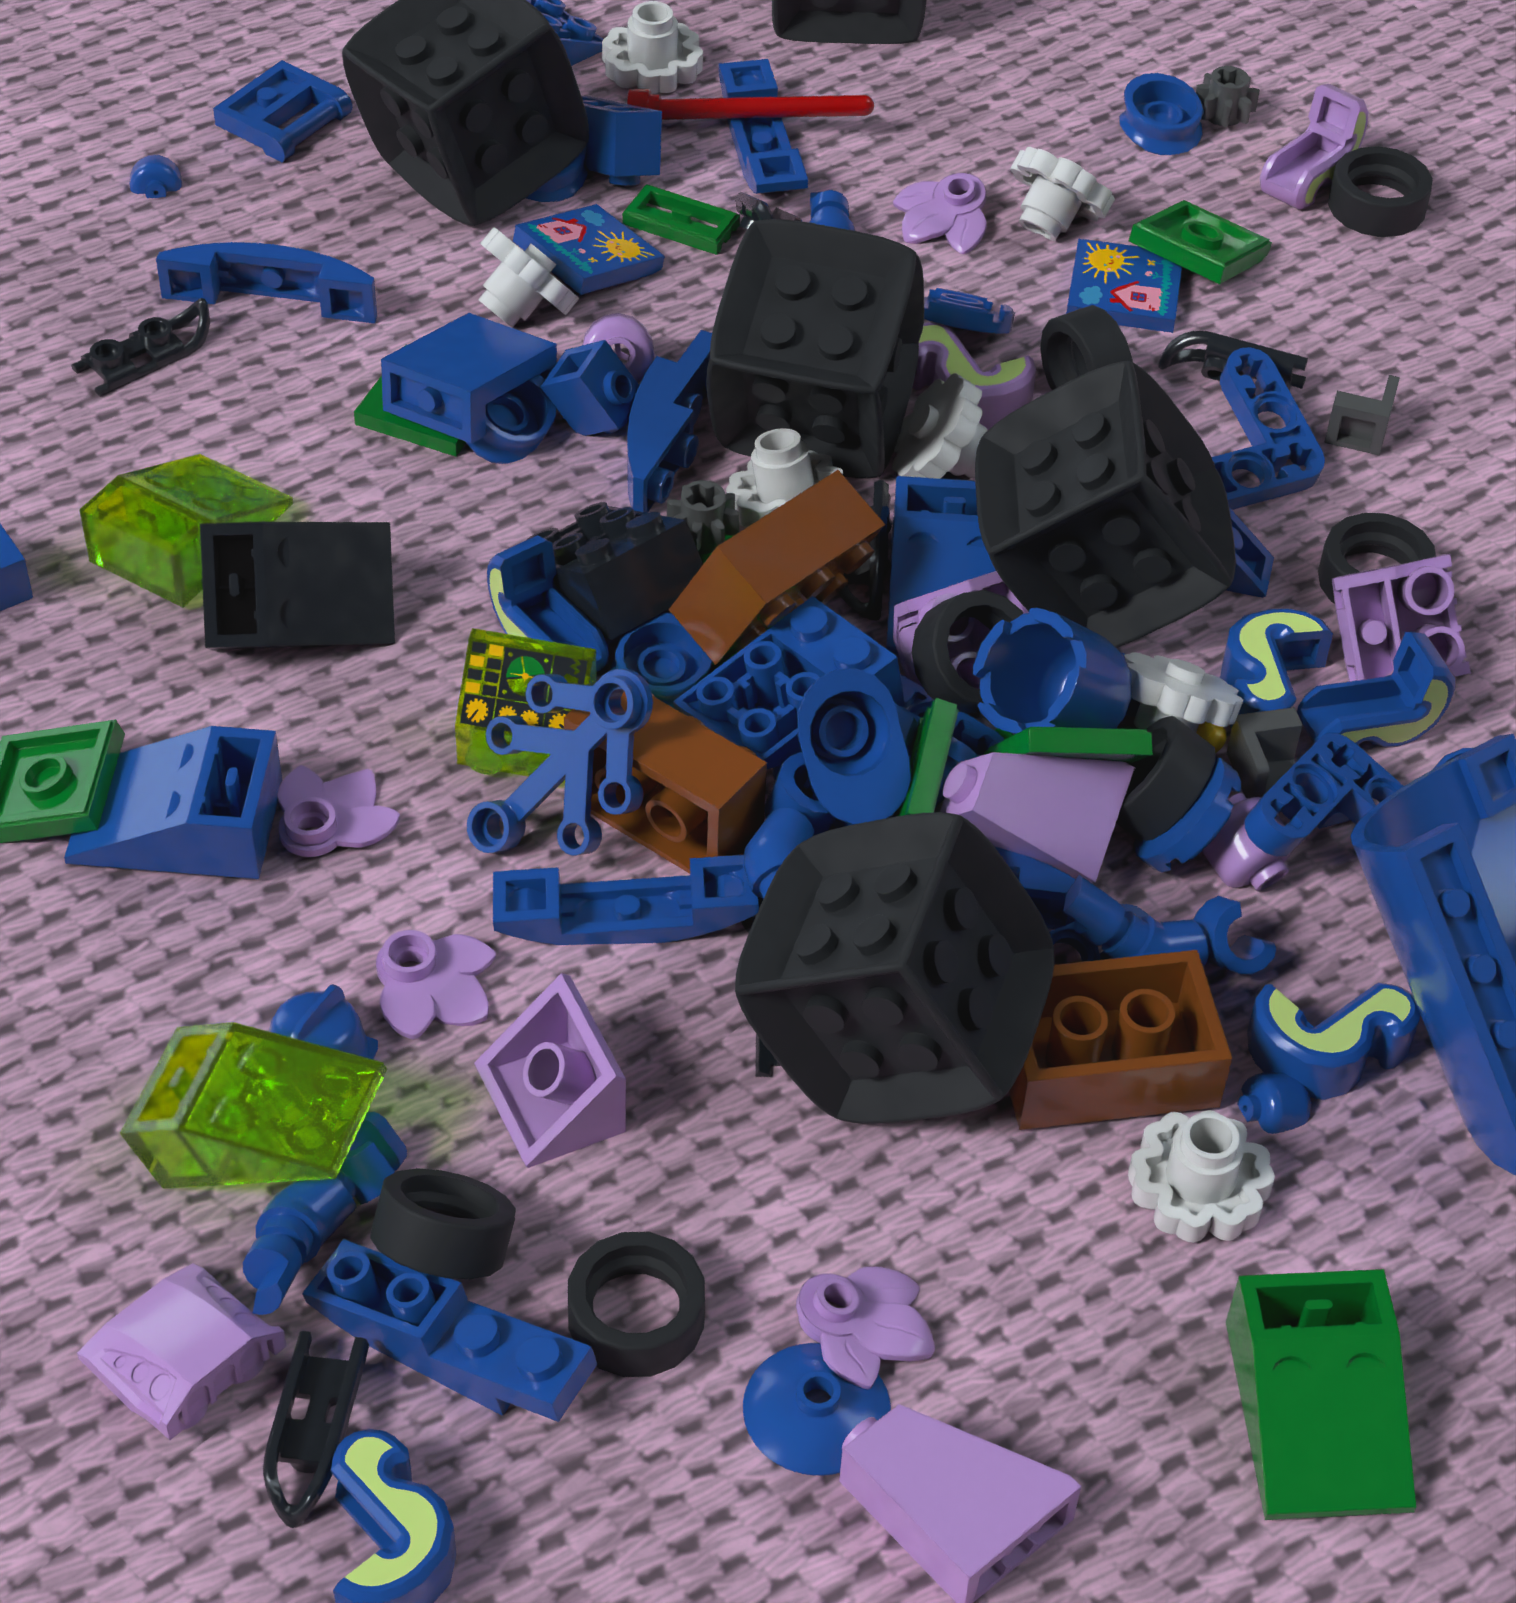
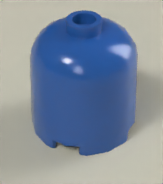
M1037 607L1030 608L1029 613L1022 614L1011 622L1001 620L996 623L981 643L973 665V675L980 678V695L983 703L979 702V710L994 727L1013 734H1017L1029 727L1117 728L1124 719L1131 700L1132 675L1125 656L1111 642L1064 616Z

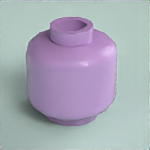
M621 313L605 315L593 322L584 335L582 345L606 340L610 346L615 344L616 355L626 360L623 364L637 383L642 381L655 355L653 340L645 325L633 316ZM620 344L625 345L629 349V354L621 351Z
M1243 793L1230 796L1228 800L1234 806L1229 820L1214 840L1202 850L1219 877L1229 887L1240 888L1251 883L1256 891L1260 892L1277 883L1289 872V868L1284 862L1291 854L1285 857H1275L1265 853L1256 847L1245 830L1244 820L1247 814L1262 797L1246 798ZM1277 816L1275 818L1276 822L1284 827L1285 824L1282 822L1280 817Z

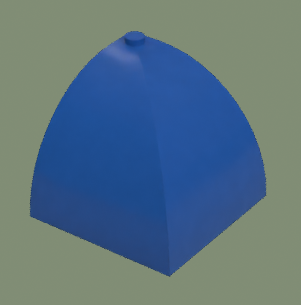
M1514 734L1499 735L1400 788L1363 816L1353 828L1350 837L1463 1122L1475 1143L1485 1155L1497 1166L1516 1175V739Z

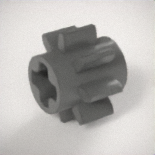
M1234 66L1218 67L1213 70L1212 74H1204L1203 84H1198L1196 87V94L1202 101L1204 109L1202 119L1223 127L1233 126L1239 122L1247 124L1250 112H1256L1260 90L1249 88L1251 77L1244 70Z
M706 480L694 481L682 486L681 500H667V517L686 520L699 554L712 553L718 545L725 541V534L736 535L739 533L740 512L735 510V494H725L724 489L717 483Z

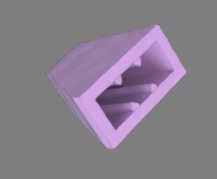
M992 752L959 762L952 769L943 786L945 800L940 812L957 814L966 818L995 847L1029 856L1049 864L1075 879L1080 874L1093 883L1096 882L1134 767L1122 761Z
M900 1404L878 1421L874 1417L863 1420L848 1434L842 1445L839 1482L956 1603H974L1074 1520L1081 1485L1070 1475Z

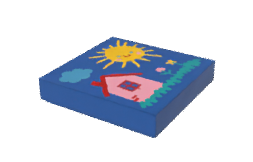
M597 204L515 225L513 242L524 251L530 244H533L556 264L551 272L580 295L652 275L662 270L665 256Z
M1078 238L1066 314L1095 305L1106 310L1119 326L1173 333L1182 266L1139 246Z

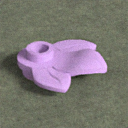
M952 174L940 182H917L904 188L893 200V205L906 213L902 221V233L904 241L909 244H918L945 235L953 249L960 254H966L979 244L987 228L985 216L981 211L986 202V189L983 182L971 174Z
M300 765L285 777L278 789V802L284 812L278 827L280 841L288 851L298 856H321L331 852L337 846L362 848L373 845L386 838L396 828L400 820L399 812L388 807L374 806L376 801V783L374 774L370 769L350 773L323 783V780L315 772ZM310 827H316V828H318V829H315V830H305V829L310 828Z
M403 930L391 935L383 944L376 958L377 975L384 985L380 996V1009L385 1020L393 1030L409 1039L419 1038L433 1020L457 1026H473L486 1021L489 1013L487 995L475 976L482 973L492 964L496 958L495 951L482 941L462 934H453L434 941L425 933L416 930ZM407 961H415L420 963L419 965L413 967L400 966L402 963Z
M863 1267L846 1278L836 1274H819L808 1279L797 1296L796 1309L803 1331L811 1339L821 1344L823 1360L828 1367L839 1377L858 1387L867 1390L871 1389L880 1369V1360L919 1361L930 1359L935 1352L932 1333L927 1322L915 1308L910 1306L918 1295L919 1285L901 1272L883 1267ZM827 1301L834 1302L842 1308L833 1307Z

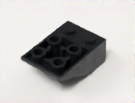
M606 502L592 504L581 509L574 515L576 522L561 530L550 528L528 538L530 539L538 535L553 543L556 575L553 580L556 587L602 631L604 638L609 640L615 639L668 610L703 566L686 520L662 516L659 512L645 513L634 511L632 507L618 508L608 506Z
M390 522L200 523L205 648L210 650L395 643Z

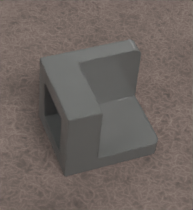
M1389 375L1382 401L1337 390L1324 443L1380 456L1400 377Z
M1295 707L1239 714L1237 716L1235 724L1232 726L1226 753L1232 768L1238 772L1241 780V790L1246 798L1263 797L1296 763L1294 757L1303 725Z

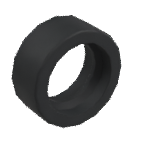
M1380 146L1358 148L1346 153L1336 163L1328 206L1338 221L1347 228L1361 234L1377 237L1401 236L1416 230L1424 221L1432 191L1433 178L1426 165L1408 153ZM1367 184L1387 186L1399 191L1404 196L1394 198L1373 196L1361 191L1357 186Z
M1095 305L1052 318L1042 330L1040 343L1042 366L1051 390L1097 368L1121 361L1133 362L1127 340L1119 325L1106 310Z
M1361 513L1349 516L1333 526L1327 536L1318 568L1319 583L1328 599L1335 604L1332 578L1360 572L1349 565L1345 557L1357 553H1378L1393 558L1400 564L1436 557L1435 546L1423 530L1408 520L1386 513Z
M980 590L964 592L941 602L927 611L915 630L911 651L915 674L927 695L934 700L939 698L956 704L958 712L966 714L980 712L978 704L979 702L983 703L980 688L972 687L959 677L950 661L947 646L950 628L960 618L973 617L991 631L999 621L1011 622L1022 615V610L1005 596Z
M1174 716L1161 718L1145 729L1147 732H1152L1153 755L1130 764L1134 767V771L1116 823L1140 841L1157 838L1168 831L1186 814L1201 794L1215 764V747Z
M416 1168L401 1170L386 1177L383 1181L370 1239L376 1248L388 1258L420 1273L451 1279L470 1280L488 1277L503 1267L515 1221L516 1208L506 1195L486 1183L465 1175L433 1169Z
M621 1232L597 1241L578 1258L568 1278V1330L573 1340L592 1346L598 1369L622 1377H651L675 1368L695 1350L704 1330L705 1278L694 1256L675 1240L652 1232ZM646 1274L664 1280L675 1289L679 1297V1311L677 1316L666 1326L647 1333H626L608 1327L596 1317L593 1311V1299L597 1290L610 1280L623 1275Z

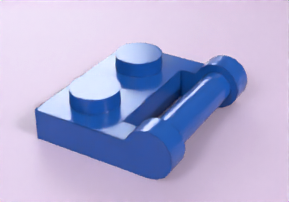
M281 60L215 106L213 111L216 126L262 148L266 155L283 163L295 153V147L334 118L342 120L352 112L353 105L350 97L341 88ZM311 103L316 104L315 107L283 130L278 128Z

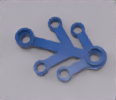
M630 669L611 670L605 673L594 685L568 683L564 677L558 674L536 675L529 681L526 687V700L533 711L541 714L557 713L568 708L590 712V715L575 730L528 725L523 718L516 715L499 716L489 722L486 729V741L494 753L508 755L528 751L551 755L506 800L481 802L471 810L467 819V833L471 843L478 850L484 853L508 851L516 847L525 833V819L565 780L563 821L557 830L558 844L566 854L572 856L590 854L596 851L602 840V831L599 823L590 816L594 750L606 738V779L601 782L598 789V800L601 807L609 814L619 815L632 813L641 806L644 796L643 788L640 781L632 775L634 733L643 728L648 722L652 713L653 698L646 680L639 673ZM547 683L553 692L552 700L549 704L544 698V688ZM623 692H625L627 697L626 712L621 706ZM507 725L512 731L510 745L504 739V730ZM619 784L623 786L626 795L622 805L616 798V789ZM500 818H502L504 824L503 834L499 826ZM577 825L582 828L584 833V840L581 846L575 839Z

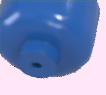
M148 155L140 159L133 166L129 181L130 190L135 194H146L147 198L166 197L167 192L177 191L182 187V176L177 165L169 158L161 155Z
M1259 1073L1249 1077L1242 1085L1243 1096L1238 1099L1237 1105L1247 1122L1258 1121L1261 1128L1270 1134L1292 1130L1308 1122L1311 1109L1310 1097L1306 1087L1296 1079L1282 1073Z

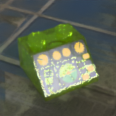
M472 628L468 639L455 721L457 764L469 766L481 774L490 775L497 772H505L529 777L551 754L528 751L508 755L494 753L486 741V729L489 722L499 716L516 715L523 718L528 725L564 729V717L572 709L565 708L557 713L544 714L533 711L526 700L527 684L536 675L558 674L564 677L568 683L594 685L596 683V649ZM547 683L544 688V698L549 704L552 700L553 692ZM507 725L504 730V739L510 745L512 731Z

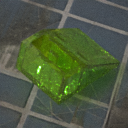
M197 454L117 475L81 507L79 511L89 562L184 608L203 590L200 523L275 522L293 505V497L202 454Z
M235 1022L177 1027L124 1123L120 1135L162 1189L336 1179L388 1069L380 1061Z

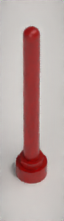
M629 89L627 100L629 105L662 111V120L867 116L874 110V101L867 95L661 99L660 94H651L650 89Z

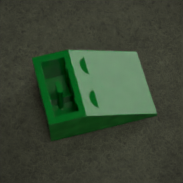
M1385 1270L1239 1276L1226 1318V1327L1265 1520L1414 1513L1416 1498L1400 1332Z

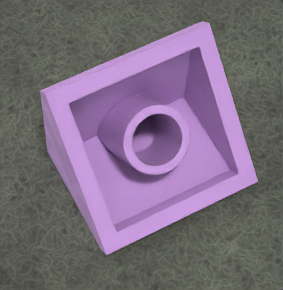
M561 973L474 1062L525 1166L528 1168L626 1132V1078L571 976Z

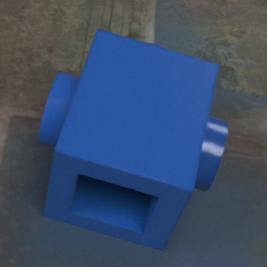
M602 340L565 350L540 388L574 432L587 436L600 432L611 434L622 428L629 421L630 410L640 385L608 342Z

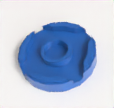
M943 288L930 289L928 297H924V319L978 332L1008 334L1012 330L1015 312L1010 306L1004 304L1001 305L1000 312L998 313L991 310L993 302L987 301L988 298Z
M1215 757V764L1209 780L1186 814L1168 831L1153 840L1140 841L1136 838L1134 842L1136 856L1152 869L1159 872L1172 870L1170 861L1175 858L1182 864L1195 858L1214 840L1229 820L1234 805L1228 800L1231 790L1239 793L1241 789V780L1238 772L1223 759Z

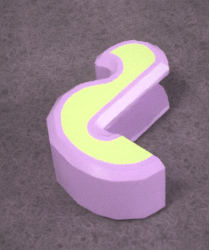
M1323 84L1316 87L1308 116L1310 120L1308 129L1268 157L1260 174L1261 190L1298 210L1314 204L1320 186L1324 188L1331 186L1336 163L1346 153L1360 148L1369 114L1365 101L1331 84Z
M935 322L924 323L919 340L918 362L913 389L921 390L924 386H930L937 379L945 382L950 375L957 373L982 390V397L977 405L983 410L979 423L985 426L987 430L1008 414L1032 401L1036 376L1033 358L1025 356L996 364L991 370L982 372L948 325Z

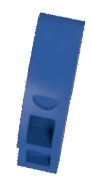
M700 330L678 362L656 356L635 394L629 415L627 432L628 496L634 511L648 513L655 502L663 504L670 495L674 475L679 467L687 469L695 459L699 438L693 435V425L699 417L702 399L707 394L706 378L712 333Z
M345 1239L341 1241L302 1293L307 1304L353 1337L367 1339L369 1347L500 1415H504L508 1407L513 1404L559 1422L597 1366L592 1346L468 1301L461 1282L451 1278L420 1273L394 1262L383 1253Z

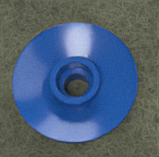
M820 1343L791 1346L767 1358L751 1376L743 1399L744 1422L751 1439L759 1450L770 1460L785 1469L817 1476L840 1473L842 1445L848 1434L863 1420L874 1417L878 1421L891 1411L889 1394L879 1374L869 1390L844 1380L835 1374L823 1360ZM820 1389L827 1392L831 1398L823 1403H815L810 1401L805 1394L811 1390Z

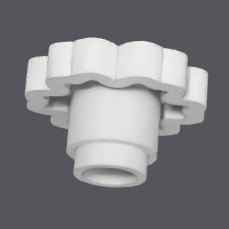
M647 1L638 4L633 9V15L628 19V28H612L608 36L602 41V60L605 63V75L622 88L638 86L639 89H650L651 94L659 92L670 93L676 90L677 83H693L697 79V75L703 70V50L699 47V35L690 30L685 24L678 23L675 16H673L671 7L662 2Z
M1027 147L1025 151L1020 150L1010 168L1013 176L1018 181L1029 186V191L1020 206L1023 213L1019 223L1027 230L1041 234L1052 241H1056L1060 232H1067L1076 214L1093 221H1097L1099 217L1105 218L1115 200L1112 191L1096 182L1095 176L1085 171L1080 165L1066 158H1057L1042 149Z
M495 227L490 230L480 243L498 258L501 263L483 284L486 291L478 300L510 327L513 328L520 318L526 321L543 298L547 299L565 315L579 300L572 291L550 274L556 264L533 244H530L523 251Z
M957 373L950 375L945 382L941 379L935 380L928 389L918 396L914 404L913 413L906 416L903 420L894 449L897 455L893 461L892 470L897 472L899 476L941 479L946 472H950L955 476L964 474L969 478L975 477L977 447L981 437L988 431L985 426L979 423L983 410L977 405L982 397V390Z
M786 428L774 429L757 437L754 443L755 449L751 454V460L747 463V470L736 472L729 477L726 493L735 494V510L740 512V525L748 527L836 470H839L843 475V470L833 466L831 456L809 450L807 444L801 441V436L797 431Z
M1137 652L1124 655L1132 675L1131 697L1140 702L1133 721L1137 729L1145 730L1159 719L1169 716L1176 717L1195 733L1199 724H1203L1205 721L1221 727L1235 724L1243 699L1237 696L1239 690L1227 684L1223 679L1207 674L1199 666L1180 659H1170L1159 655L1152 658Z
M1211 1110L1203 1111L1191 1118L1179 1112H1170L1162 1117L1160 1121L1146 1126L1143 1132L1141 1147L1132 1154L1128 1170V1178L1132 1185V1199L1140 1207L1155 1209L1154 1223L1162 1232L1176 1234L1182 1240L1191 1243L1203 1239L1208 1231L1221 1240L1231 1241L1237 1238L1242 1231H1247L1258 1224L1263 1202L1270 1197L1275 1178L1272 1167L1269 1165L1270 1153L1267 1148L1260 1144L1246 1142L1247 1129L1238 1120L1226 1118Z

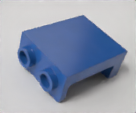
M467 313L381 359L383 411L472 444L486 436V404L539 374L546 379L557 363V344Z

